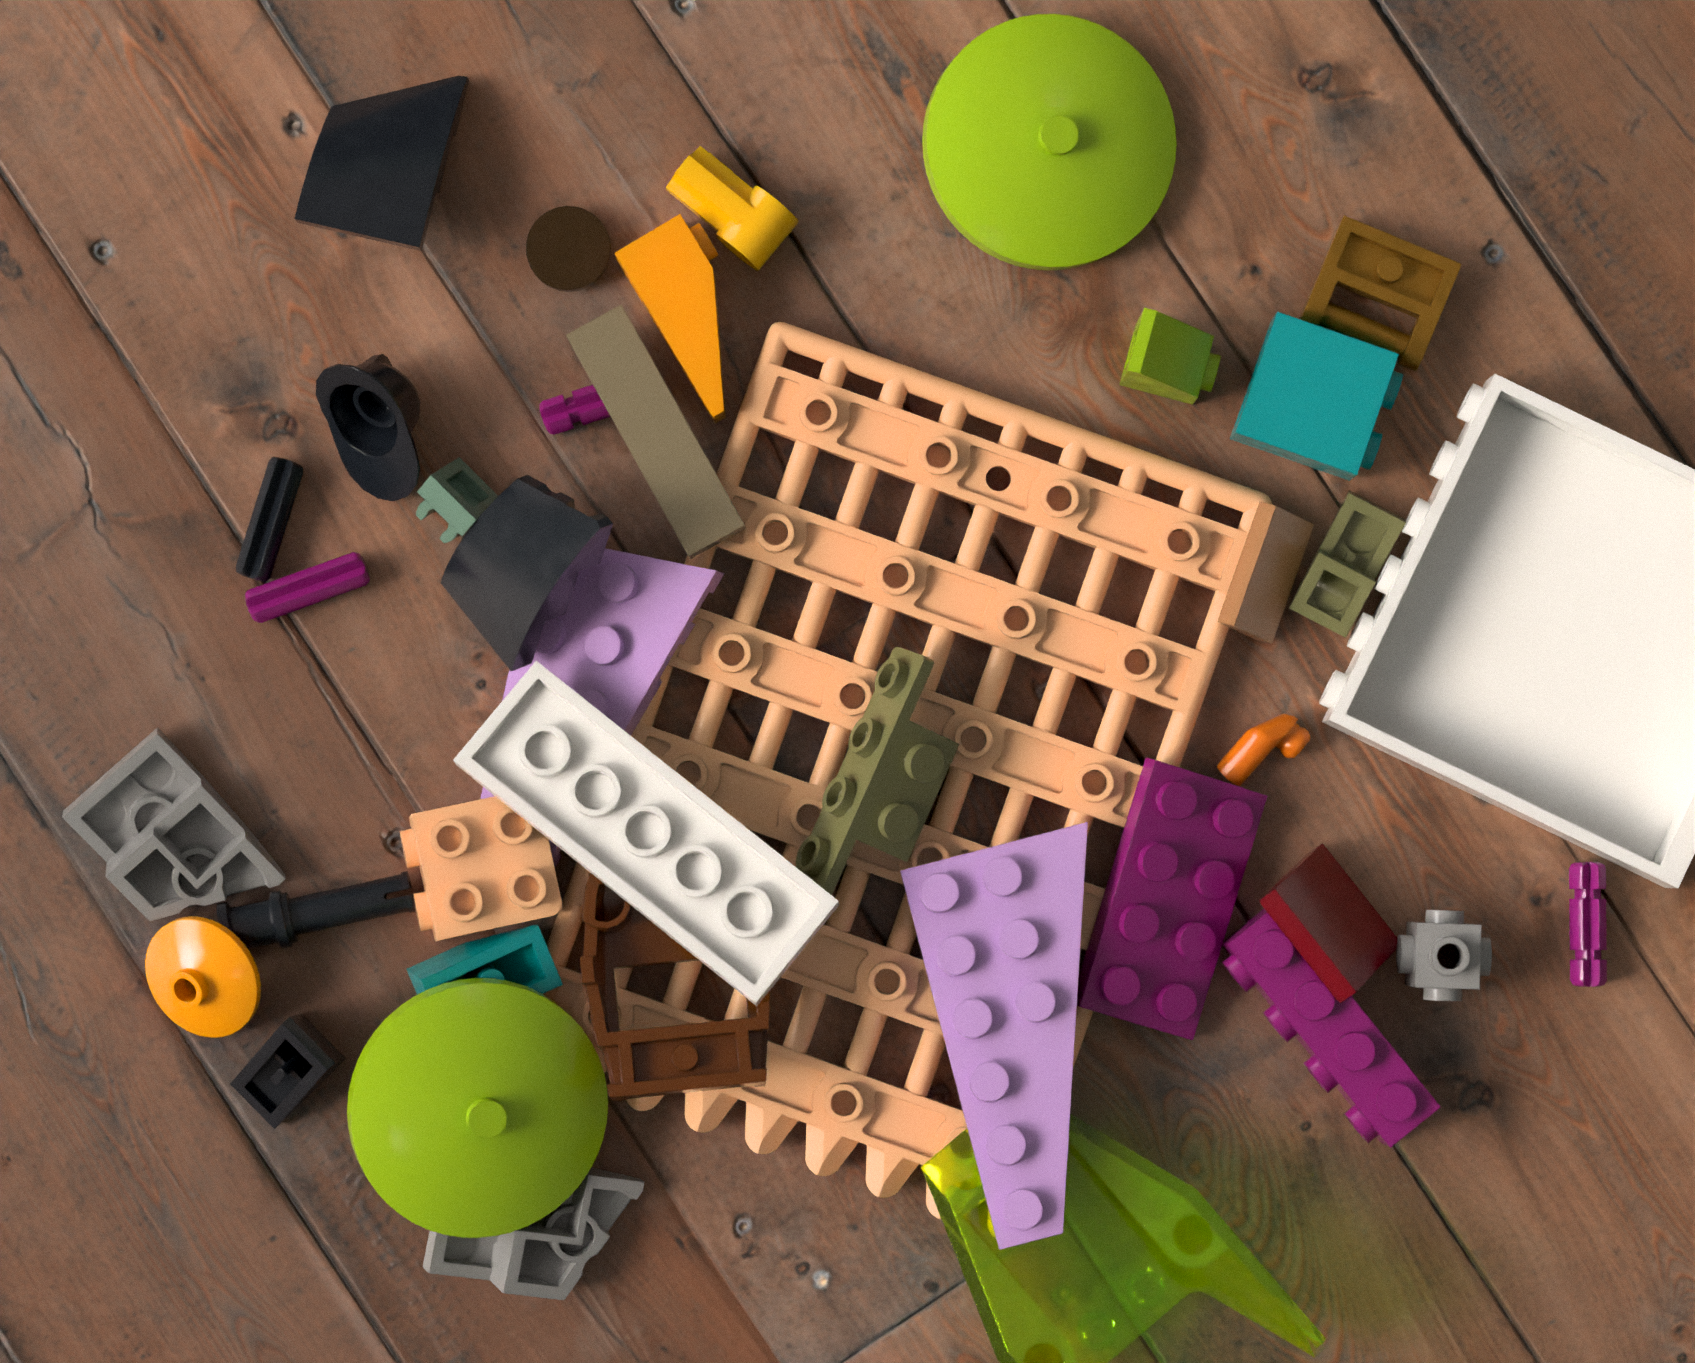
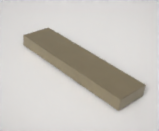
M622 304L566 334L569 343L689 559L746 529Z

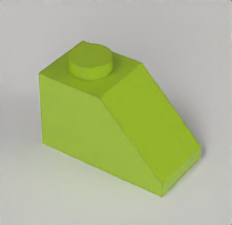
M1144 307L1134 328L1119 385L1193 405L1198 398L1199 391L1211 392L1215 382L1221 355L1210 353L1214 336L1161 312Z

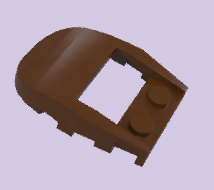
M589 873L583 900L582 920L585 922L584 951L583 956L580 957L582 984L586 988L597 1047L602 1050L611 1084L607 1085L609 1097L618 1102L632 1098L747 1086H765L770 991L758 1006L746 998L748 1018L620 1031L614 969L698 961L699 959L593 874Z

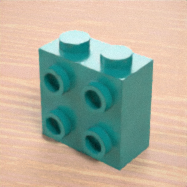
M1277 312L1270 321L1230 439L1350 481L1357 476L1360 467L1370 470L1376 458L1383 434L1373 431L1380 408L1391 410L1398 395L1403 374L1393 370L1399 354Z

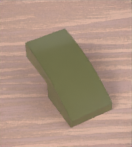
M1349 490L1303 577L1289 609L1346 638L1376 583L1379 571L1406 524V519Z

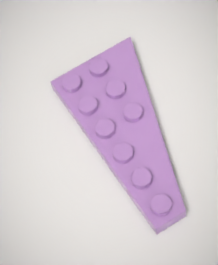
M605 548L600 564L579 571L566 614L544 623L532 663L514 671L509 670L503 700L535 661H538L629 735H632L662 683L660 677L678 645H684L695 626L692 622L708 593H714L724 573ZM483 787L480 799L494 797L491 792ZM549 840L554 867H556L561 859V849Z
M1088 822L900 871L999 1250L1063 1233Z

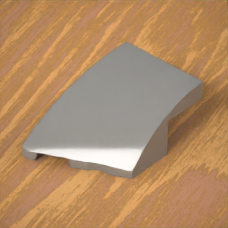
M158 727L63 810L62 818L105 860V877L150 922L179 914L184 908L194 905L207 906L225 901L230 895L266 885L268 888L278 886L286 879L285 873L245 823Z
M591 1167L582 1183L566 1201L544 1218L522 1229L483 1238H461L429 1230L423 1268L430 1274L490 1280L505 1294L565 1300L581 1278L585 1263L591 1257L597 1255L610 1238L609 1229L631 1199L637 1200L643 1192L644 1181L640 1178Z

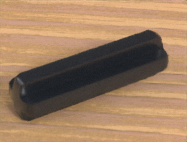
M272 457L268 462L236 563V572L244 577L261 582H267L271 578L303 476V467L298 463L280 457Z

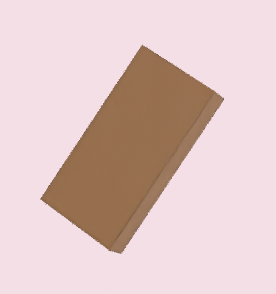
M1259 502L1223 603L1218 623L1255 640L1273 643L1314 524L1276 505Z

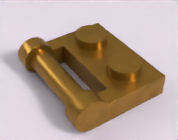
M1344 215L1338 225L1299 319L1398 353V365L1416 372L1462 264ZM1337 285L1416 318L1410 335L1329 302L1335 286Z

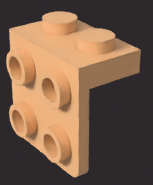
M496 796L411 814L409 816L411 829L400 831L407 869L419 866L424 892L413 894L420 931L432 929L435 942L554 916L561 910L562 900L549 839Z

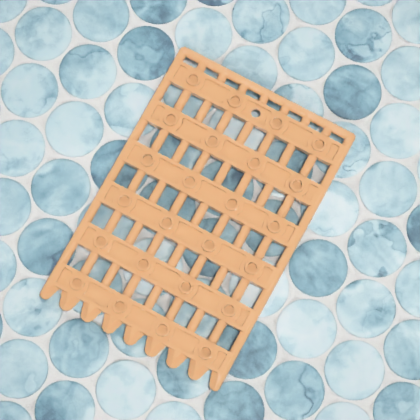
M779 321L773 323L768 329L716 473L746 529L692 559H689L687 555L684 562L686 565L709 569L716 548L752 560L751 567L732 619L701 608L698 610L692 621L695 626L684 645L679 644L660 677L662 682L631 736L747 829L787 843L782 856L796 867L798 850L802 843L811 835L823 808L822 799L828 784L837 776L848 749L850 733L855 724L863 717L874 693L877 675L876 668L897 612L932 625L922 655L932 659L934 666L910 721L958 743L959 746L950 764L929 826L924 824L908 862L856 840L846 862L847 866L835 897L839 901V906L828 918L826 925L824 924L781 976V978L803 985V989L783 1045L770 1040L767 1042V1076L765 1086H747L685 1093V1119L694 1131L700 1133L710 1132L720 1124L738 1099L746 1102L745 1140L749 1148L757 1154L772 1153L780 1146L798 1121L807 1123L805 1160L808 1168L819 1176H828L835 1173L858 1143L867 1145L866 1184L868 1189L880 1198L895 1195L917 1166L921 1164L927 1167V1208L936 1218L946 1220L959 1214L977 1188L982 1186L963 1110L927 1097L945 1048V1041L924 961L910 955L917 934L906 892L904 893L886 946L850 934L869 877L872 873L903 885L901 870L1019 840L1034 796L1070 809L1064 828L1088 822L1087 837L1094 818L1124 828L1143 766L1118 758L1116 755L1136 699L1138 698L1173 711L1156 760L1180 768L1229 631V627L1217 622L1259 502L1272 504V501L1263 492ZM789 350L824 363L818 380L782 367L787 351ZM847 372L884 384L878 401L843 389L842 386ZM907 393L943 405L938 422L902 410ZM967 414L1002 426L1003 429L998 443L963 432L962 428ZM759 429L795 441L775 499L739 487ZM1027 436L1063 448L1058 465L1022 453ZM819 450L855 463L835 521L799 508ZM1087 457L1123 469L1118 486L1081 474ZM995 467L1007 470L1011 478L1009 486L1002 491L991 489L986 482V475L989 470ZM879 472L915 484L895 542L859 530ZM1147 478L1182 490L1183 493L1178 507L1143 496L1142 492ZM939 493L975 505L955 564L919 551ZM1207 500L1243 512L1238 529L1202 517ZM999 514L1035 527L1015 585L979 572ZM1059 536L1095 548L1075 606L1039 594ZM1119 557L1155 570L1135 628L1099 615ZM776 570L812 582L792 641L756 628ZM1179 579L1215 591L1195 649L1159 637ZM836 591L872 603L852 662L816 650ZM956 634L993 646L972 705L936 693ZM1016 655L1053 668L1032 727L996 714ZM673 668L710 680L689 739L652 727ZM1076 677L1113 689L1092 748L1056 736ZM733 689L769 701L749 761L713 749ZM793 711L830 723L809 782L772 770ZM974 775L1010 788L989 847L953 835ZM576 862L562 901L561 910L557 914L547 942L548 950L563 985L543 994L562 1007L584 1030L600 1058L605 1073L607 1069L602 1050L597 1047L586 988L582 984L581 973L566 968L582 923L584 890L590 873ZM1084 882L1080 948L1087 950L1105 892L1104 888ZM700 960L676 963L662 1002L626 989L633 967L614 969L620 1031L714 1021L686 1011L703 963ZM734 989L724 1020L748 1018L746 997L736 989ZM827 995L864 1007L843 1067L807 1054ZM1077 1006L1073 1068L1094 1012ZM888 1016L924 1029L903 1088L867 1076ZM664 1095L626 1099V1101L635 1110L647 1111L654 1108ZM987 1206L986 1225L990 1234L996 1238Z

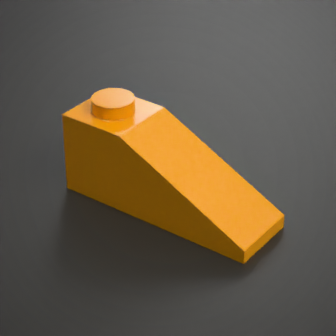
M681 214L614 254L617 262L716 424L726 418L716 282L713 267L709 262L719 255L701 224L697 223L689 228Z

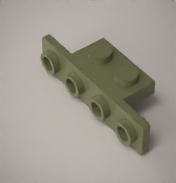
M895 647L889 659L879 668L875 678L874 693L863 717L855 724L850 733L849 749L837 776L828 784L822 799L823 808L811 835L802 843L797 853L796 867L830 895L835 890L856 840L908 862L959 746L958 743L910 721L934 666V661L921 654L900 647Z

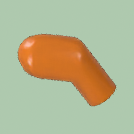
M1281 714L1247 730L1217 764V768L1231 783L1241 786L1275 747L1286 758H1295L1310 741V733L1307 729L1296 723L1299 718L1288 714Z

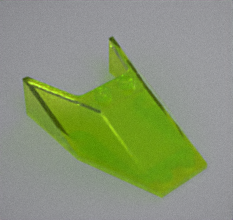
M1070 1114L1062 1234L999 1250L967 1128L921 1166L996 1358L1000 1363H1109L1186 1296L1197 1292L1209 1295L1314 1358L1325 1349L1327 1339L1196 1188Z

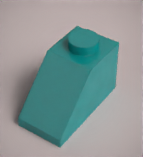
M538 925L465 942L406 969L417 995L443 983L471 978H495L512 981L532 988L542 994L563 985Z

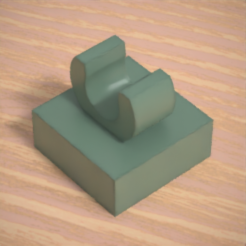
M458 457L431 474L418 489L417 493L424 501L418 506L416 516L423 520L434 511L439 513L449 523L447 530L439 538L445 544L460 535L464 536L498 495Z

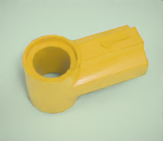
M701 146L685 159L666 186V190L717 231L715 236L723 245L757 271L760 270L799 223L798 219L776 198L757 185L751 188L734 174L731 169Z

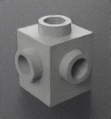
M1426 910L1425 922H1407L1406 935H1398L1396 948L1397 972L1405 973V985L1423 988V1000L1462 1001V989L1480 990V976L1490 975L1492 962L1491 940L1487 937H1481L1482 925L1464 923V911ZM1450 943L1457 948L1456 965L1446 969L1439 964L1437 954L1443 945Z

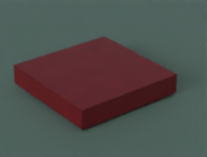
M1323 843L1306 854L1259 900L1266 912L1334 998L1340 1003L1355 994L1397 948V936Z

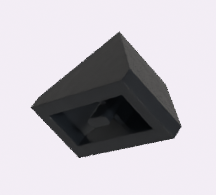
M303 1014L290 1016L278 1027L230 1085L276 1129L346 1058Z

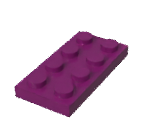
M1145 758L1079 973L1077 1006L1189 1040L1194 1039L1268 797L1267 795L1158 760Z

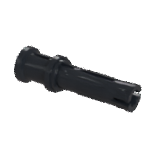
M408 871L401 872L399 875L323 892H315L295 898H290L287 892L282 893L279 890L271 892L269 899L238 907H230L227 902L219 903L216 906L218 923L227 927L238 936L248 949L276 943L282 949L292 947L293 943L298 942V935L404 912L412 913L416 912L413 895L387 899L386 897L388 893L412 888Z

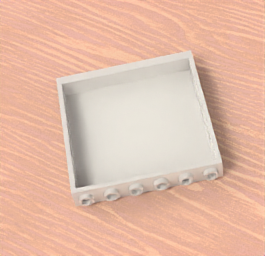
M1494 374L1485 381L1483 387L1473 383L1459 408L1456 417L1465 421V425L1456 443L1453 444L1446 440L1433 462L1429 475L1437 478L1438 481L1428 502L1418 497L1407 516L1402 532L1411 537L1401 558L1390 555L1377 579L1374 589L1383 593L1373 616L1363 612L1350 635L1347 647L1356 652L1346 672L1342 673L1335 670L1324 689L1319 704L1327 707L1328 710L1322 722L1664 888L1678 889L1695 854V469L1506 378Z

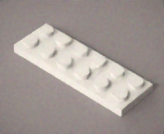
M535 661L453 759L459 768L756 1006L763 1000L839 906L837 899L538 661Z

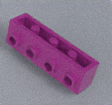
M1262 909L1223 941L1222 946L1230 955V957L1222 962L1245 992H1248L1255 986L1270 1004V1007L1263 1012L1264 1016L1287 1043L1296 1037L1311 1055L1303 1064L1327 1093L1335 1087L1352 1106L1344 1115L1368 1144L1377 1137L1382 1144L1391 1148L1440 1108V1105L1353 997L1350 996L1341 1003L1337 1001L1265 909Z

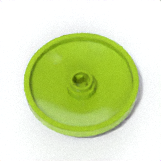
M1034 14L1008 20L988 29L966 45L948 64L932 91L926 109L922 137L924 164L931 189L941 209L955 228L972 244L1001 261L1019 267L1046 271L1071 269L1093 263L1115 252L1138 235L1151 221L1168 191L1174 171L1177 146L1176 127L1168 96L1160 79L1145 58L1130 43L1113 31L1086 19L1061 14Z
M471 978L443 983L425 990L400 1005L379 1025L364 1046L352 1074L347 1103L348 1129L356 1159L363 1173L380 1197L397 1213L412 1223L433 1232L461 1238H483L511 1233L537 1222L557 1209L573 1194L590 1171L604 1138L608 1114V1092L605 1074L600 1058L584 1030L562 1007L544 994L512 981L495 978Z

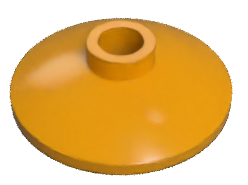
M181 917L163 926L149 943L145 959V970L149 988L162 1011L178 1026L199 1036L218 1038L237 1032L253 1018L261 996L258 968L245 944L227 927L204 917Z

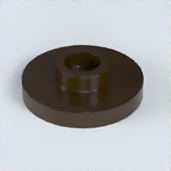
M562 206L547 211L532 225L526 240V256L530 268L542 283L558 291L574 292L593 285L601 278L610 261L611 243L606 228L594 214L579 207Z

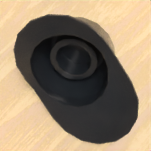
M384 354L373 355L362 364L356 366L336 364L325 368L316 380V397L348 474L364 491L378 499L396 501L409 496L418 484L420 473L418 453L411 434L420 415L421 402L417 390L403 373L392 366L388 357Z

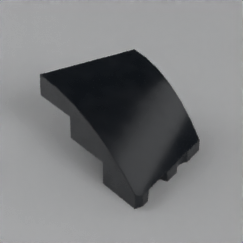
M454 76L331 106L306 173L294 218L297 223L422 251L435 194L440 192L452 136L457 134L469 83L468 77Z
M529 475L517 478L506 488L468 530L446 566L441 584L509 670L514 671L532 663L544 623L566 614L579 571L600 564L613 523L602 513L587 516L575 509L573 498L562 492L554 493L546 484Z

